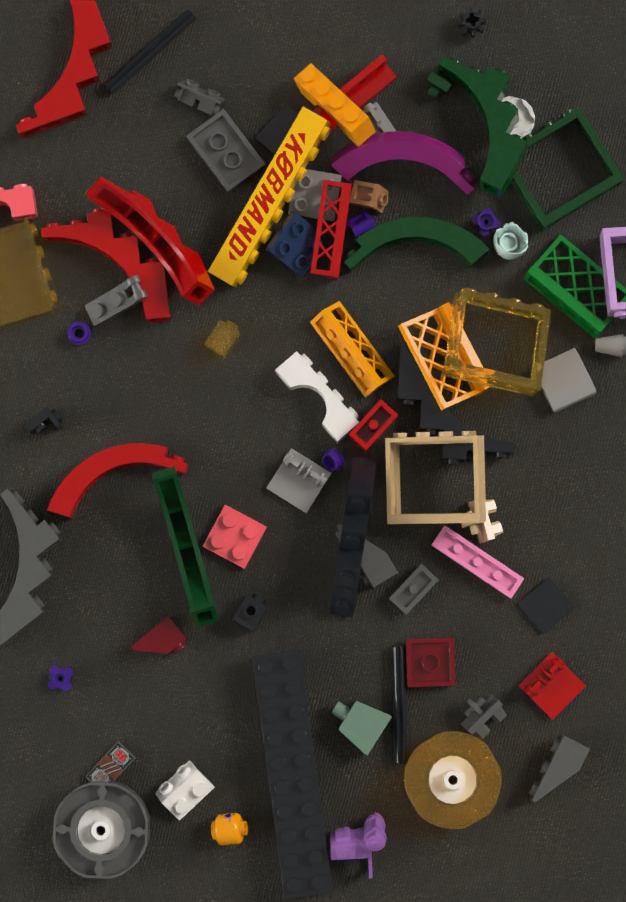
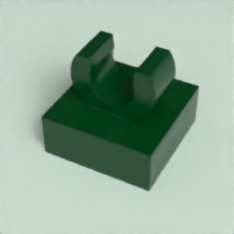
M432 71L427 80L433 83L427 94L437 98L442 90L449 92L455 83L438 72Z

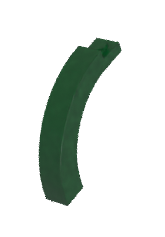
M428 217L400 218L378 225L357 238L356 245L359 247V250L354 248L345 256L344 267L351 273L375 252L400 242L420 241L438 245L454 253L469 268L473 267L487 255L489 248L472 233L450 222Z

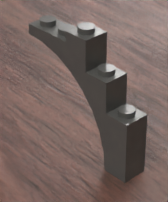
M8 488L0 495L10 509L17 527L20 551L15 584L6 603L0 610V648L45 614L42 609L45 606L42 600L37 595L33 597L31 594L54 577L50 573L53 570L51 565L45 558L40 560V557L61 541L58 536L61 532L53 522L49 524L45 520L37 525L38 517L31 509L26 511L22 506V503L25 501L16 490L12 493Z

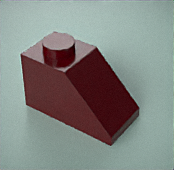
M168 616L131 647L134 651L161 654L173 652L176 655L186 647L184 642L188 639Z

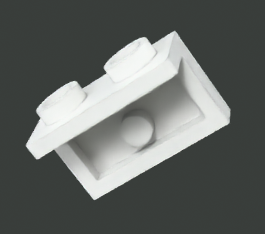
M188 761L180 766L168 781L162 783L155 794L161 803L180 821L215 787L191 761Z

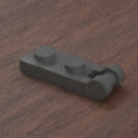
M138 275L128 278L124 283L85 305L94 326L102 325L148 298L146 291L142 290L140 286L141 280ZM130 289H132V291H133V295H132V296H131V294H130V292H129Z

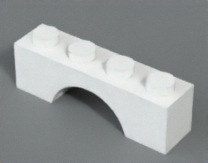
M296 351L275 369L276 374L290 390L308 388L316 391L323 398L327 411L322 426L338 444L359 423L357 420L359 415L351 406L348 409L342 403L344 398L336 389L331 391L326 385L328 380L320 371L316 373L310 367L313 364L304 353L300 355Z

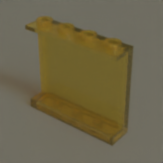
M27 217L24 218L25 222L0 229V327L56 311L55 304L58 303L55 290H50L48 281H52L48 267L44 268L41 259L45 258L42 246H37L35 237L38 236L35 223L30 224Z

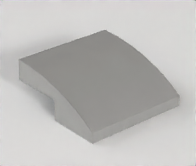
M575 348L532 367L533 373L554 413L597 394L594 384Z

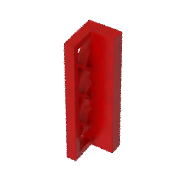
M382 54L339 90L361 109L393 83L397 76L387 66V59ZM318 106L312 111L331 123L329 126L331 128L330 133L338 127L337 123L322 107Z
M323 180L310 274L328 276L327 278L336 280L339 277L352 184ZM328 186L340 188L339 198L333 203L326 195ZM325 201H327L328 204H329V206L326 207V208H325ZM332 208L336 213V221L329 226L323 219L324 212ZM322 223H323V225L326 227V229L321 232ZM329 231L333 237V242L329 248L325 249L320 243V236ZM320 247L323 252L318 255V250ZM324 254L330 260L328 271L316 269L317 259Z

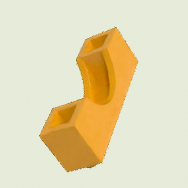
M309 64L294 77L301 94L314 106L319 105L333 118L342 132L358 147L376 132L369 116L313 64Z

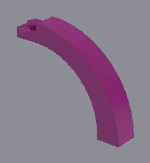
M402 131L377 133L370 136L359 147L351 142L332 156L331 166L347 181L362 169L375 163L403 159L418 161L438 169L467 195L474 190V175L467 168L463 169L465 167V157L447 144L423 134Z

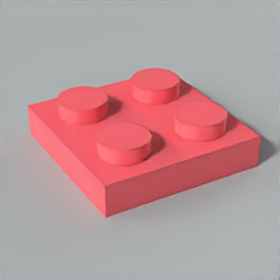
M224 505L202 547L245 569L267 527Z

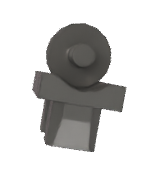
M492 694L485 700L480 696L475 702L469 698L466 702L470 707L464 712L467 718L461 725L471 735L474 734L480 739H484L490 732V729L484 723L490 717L496 723L501 722L506 717V713L501 707L503 704Z

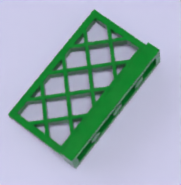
M560 234L539 260L528 270L523 279L594 339L614 317L610 316L602 321L596 316L595 307H606V303H594L593 292L605 291V287H592L591 276L599 275L604 279L603 269ZM559 243L567 248V257H556L555 248ZM581 260L586 264V272H574L573 261ZM557 261H569L570 272L558 273ZM543 262H553L554 273H545L539 266ZM587 276L588 287L576 288L575 277ZM559 277H571L572 288L564 289L559 285ZM615 280L616 290L625 296L621 302H626V288ZM577 292H589L590 303L582 304L579 302Z

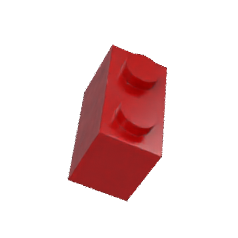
M380 399L349 433L348 437L366 453L395 422L398 414Z

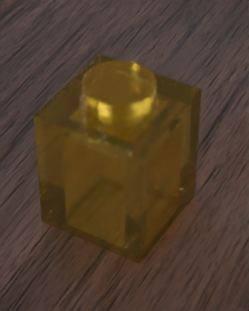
M219 320L206 340L205 347L226 359L241 336L240 332L237 331L239 327L229 320H226L225 323Z

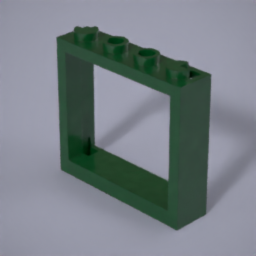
M580 108L575 111L569 109L560 116L561 119L557 122L549 121L540 128L541 131L537 134L529 133L524 136V140L527 141V149L572 122L577 121L611 176L545 215L522 177L516 171L511 183L542 232L621 185L624 181L621 172Z

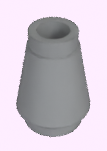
M620 334L596 338L595 352L623 358V355H626V336Z

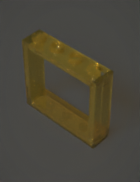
M473 288L460 289L454 295L443 376L534 396L541 390L551 309L544 308L541 304L533 303L529 305L521 303L522 301L516 298H499V295L494 293H478ZM466 303L538 320L531 379L458 362Z

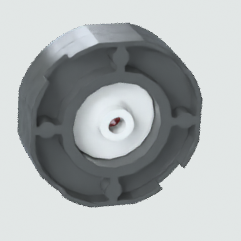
M92 781L83 784L70 792L59 804L55 812L53 825V844L59 858L61 857L74 873L82 877L112 879L123 875L138 863L149 845L150 815L148 809L135 791L119 782ZM99 826L105 828V833L99 832Z

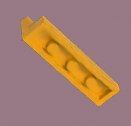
M340 301L325 308L310 321L311 325L365 398L395 377ZM336 310L341 316V320L336 319L332 311ZM347 330L355 335V339L350 338ZM361 349L365 350L369 354V358L364 357V355L361 353ZM375 368L379 369L385 377L381 379L375 372Z

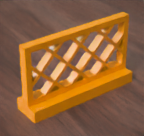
M450 302L398 326L441 411L473 396L482 394L493 386ZM434 316L438 324L437 330L427 326L428 318ZM414 326L421 329L419 337L411 336L407 327ZM425 331L435 335L433 345L423 341ZM440 338L448 343V351L437 347ZM421 346L431 350L429 359L422 357L420 353ZM436 353L446 356L444 366L434 362ZM450 359L457 361L460 367L459 372L448 368ZM432 367L442 371L440 380L433 378L431 374ZM447 374L457 378L455 387L444 383ZM461 380L468 382L472 390L471 392L467 393L459 389ZM443 388L453 392L451 401L445 402L441 394Z

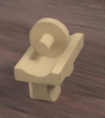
M474 500L468 502L470 511L465 513H475ZM486 500V522L461 523L462 528H470L471 535L477 534L479 544L493 540L495 536L503 533L501 523L499 521L491 523L488 515L496 512L495 500Z

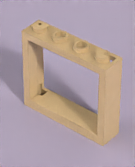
M453 431L439 432V437H430V432H416V437H407V433H393V438H385L387 524L486 522L484 435L476 436V431H462V436H453ZM473 443L475 513L401 514L399 445Z

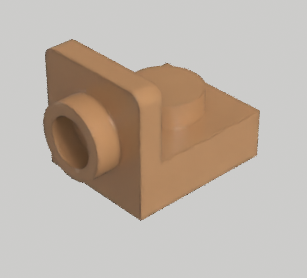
M355 180L349 203L383 213L384 207L388 203V191L379 184Z

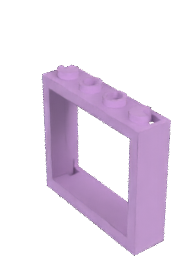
M626 227L602 228L599 238L607 317L614 316V318L620 317V319L626 318V302L617 303L611 244L626 243Z

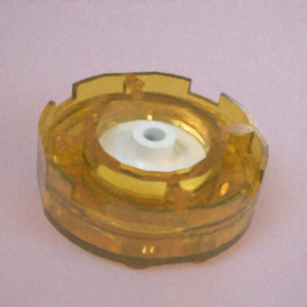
M443 731L424 740L413 749L405 765L403 781L405 792L419 816L428 823L441 828L462 829L486 817L492 811L500 793L502 776L496 759L483 741L464 732ZM454 775L456 777V782L450 784L448 779L450 776Z

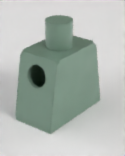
M338 701L331 714L343 721L338 730L367 756L392 718L389 714L358 701H355L351 709Z

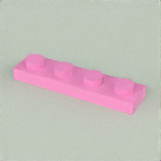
M447 526L442 528L431 545L510 599L524 580L523 577Z

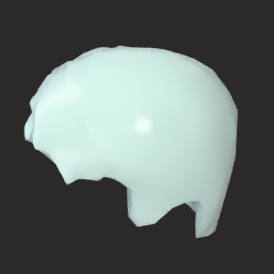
M513 222L506 223L503 228L497 229L493 238V245L497 255L507 260L517 259L522 256L528 248L527 233Z

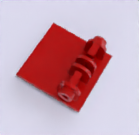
M551 652L524 679L519 687L553 720L586 685L559 657Z

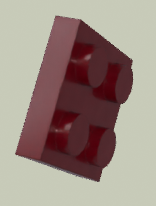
M454 638L406 639L407 687L456 686Z

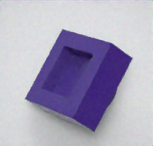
M366 210L346 221L349 230L355 237L363 235L376 226L373 218Z

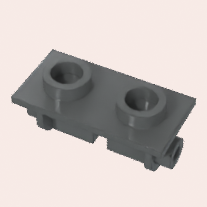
M190 79L179 82L177 85L181 86L182 89L178 88L174 95L178 98V101L192 107L196 99L199 100L197 109L211 116L220 111L221 107L217 105L225 101L224 98L220 97L221 94L209 88L206 91L199 87V83Z

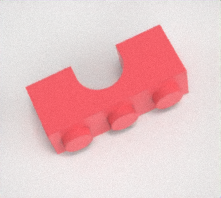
M18 184L13 186L14 189L4 190V188H0V206H7L11 209L12 218L15 222L38 218L35 194L31 186Z

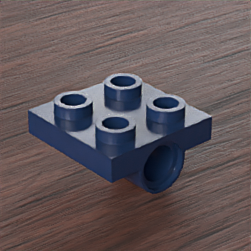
M291 211L265 250L297 276L303 278L312 263L316 228L296 212ZM322 235L320 236V243L324 247L329 239Z

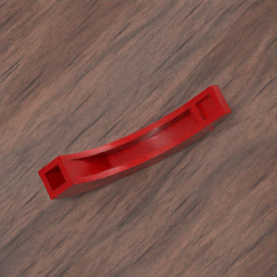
M132 443L111 447L92 455L76 466L57 488L47 510L51 513L73 519L75 510L86 491L101 477L126 466L152 465L165 469L175 466L176 472L186 475L188 464L184 463V458L171 454V457L168 458L169 449L155 444Z

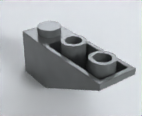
M341 524L337 525L338 531L335 533L339 541L341 540L343 526ZM365 540L361 563L363 572L360 573V576L366 586L371 584L372 588H375L397 575L398 571L385 551Z
M561 735L560 739L556 737L550 748V751L553 752L550 760L545 759L539 772L542 773L539 782L534 781L530 788L529 794L532 795L530 800L537 802L580 771L590 748L564 735Z

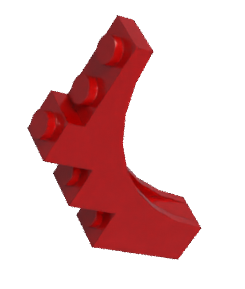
M100 177L86 192L89 200L115 216L146 244L166 268L176 283L182 297L200 305L215 290L199 253L181 243L175 226L157 217L150 199L134 190L130 193L103 177Z
M104 208L93 209V213H87L88 223H84L83 220H74L70 222V225L61 226V223H49L47 227L41 228L42 238L45 242L63 241L86 246L113 260L129 278L138 275L141 280L140 286L142 290L146 291L148 298L142 301L147 322L171 321L165 267L158 258L146 259L145 263H141L139 240L132 233L120 234L119 238H115L113 215Z

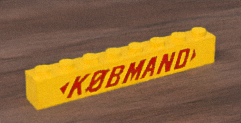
M304 106L302 107L209 268V273L234 287L244 282L248 274L246 270L249 264L255 263L259 256L258 249L262 243L265 244L271 235V231H269L274 222L277 223L283 214L282 207L285 202L289 203L294 196L295 190L293 188L297 181L301 182L307 173L305 168L308 162L316 158L319 152L317 148L321 140L325 141L331 131V128H329L331 123Z

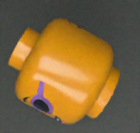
M238 813L219 814L215 821L211 823L212 838L222 846L238 845L243 841L244 836L248 834L247 821H243Z

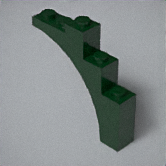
M442 56L438 63L439 74L457 84L470 96L486 122L490 147L487 163L480 178V189L502 199L527 152V141L517 134H510L518 121V108L511 102H502L510 87V76L501 69H493L491 67H488L486 73L483 74L475 67L468 68L454 58L448 59Z
M175 466L151 473L174 547L195 627L218 622L219 618L209 579Z

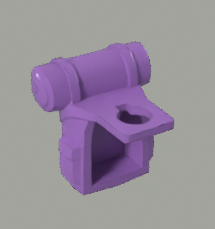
M375 812L366 818L364 826L361 828L350 829L349 827H341L330 833L331 860L368 858L369 879H372V851L383 849L387 839L385 834L386 824L383 817Z

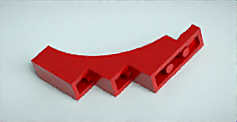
M70 0L75 28L70 59L54 87L40 101L34 104L38 117H26L20 120L19 124H16L21 139L87 116L78 89L100 82L91 56L112 49L95 0Z

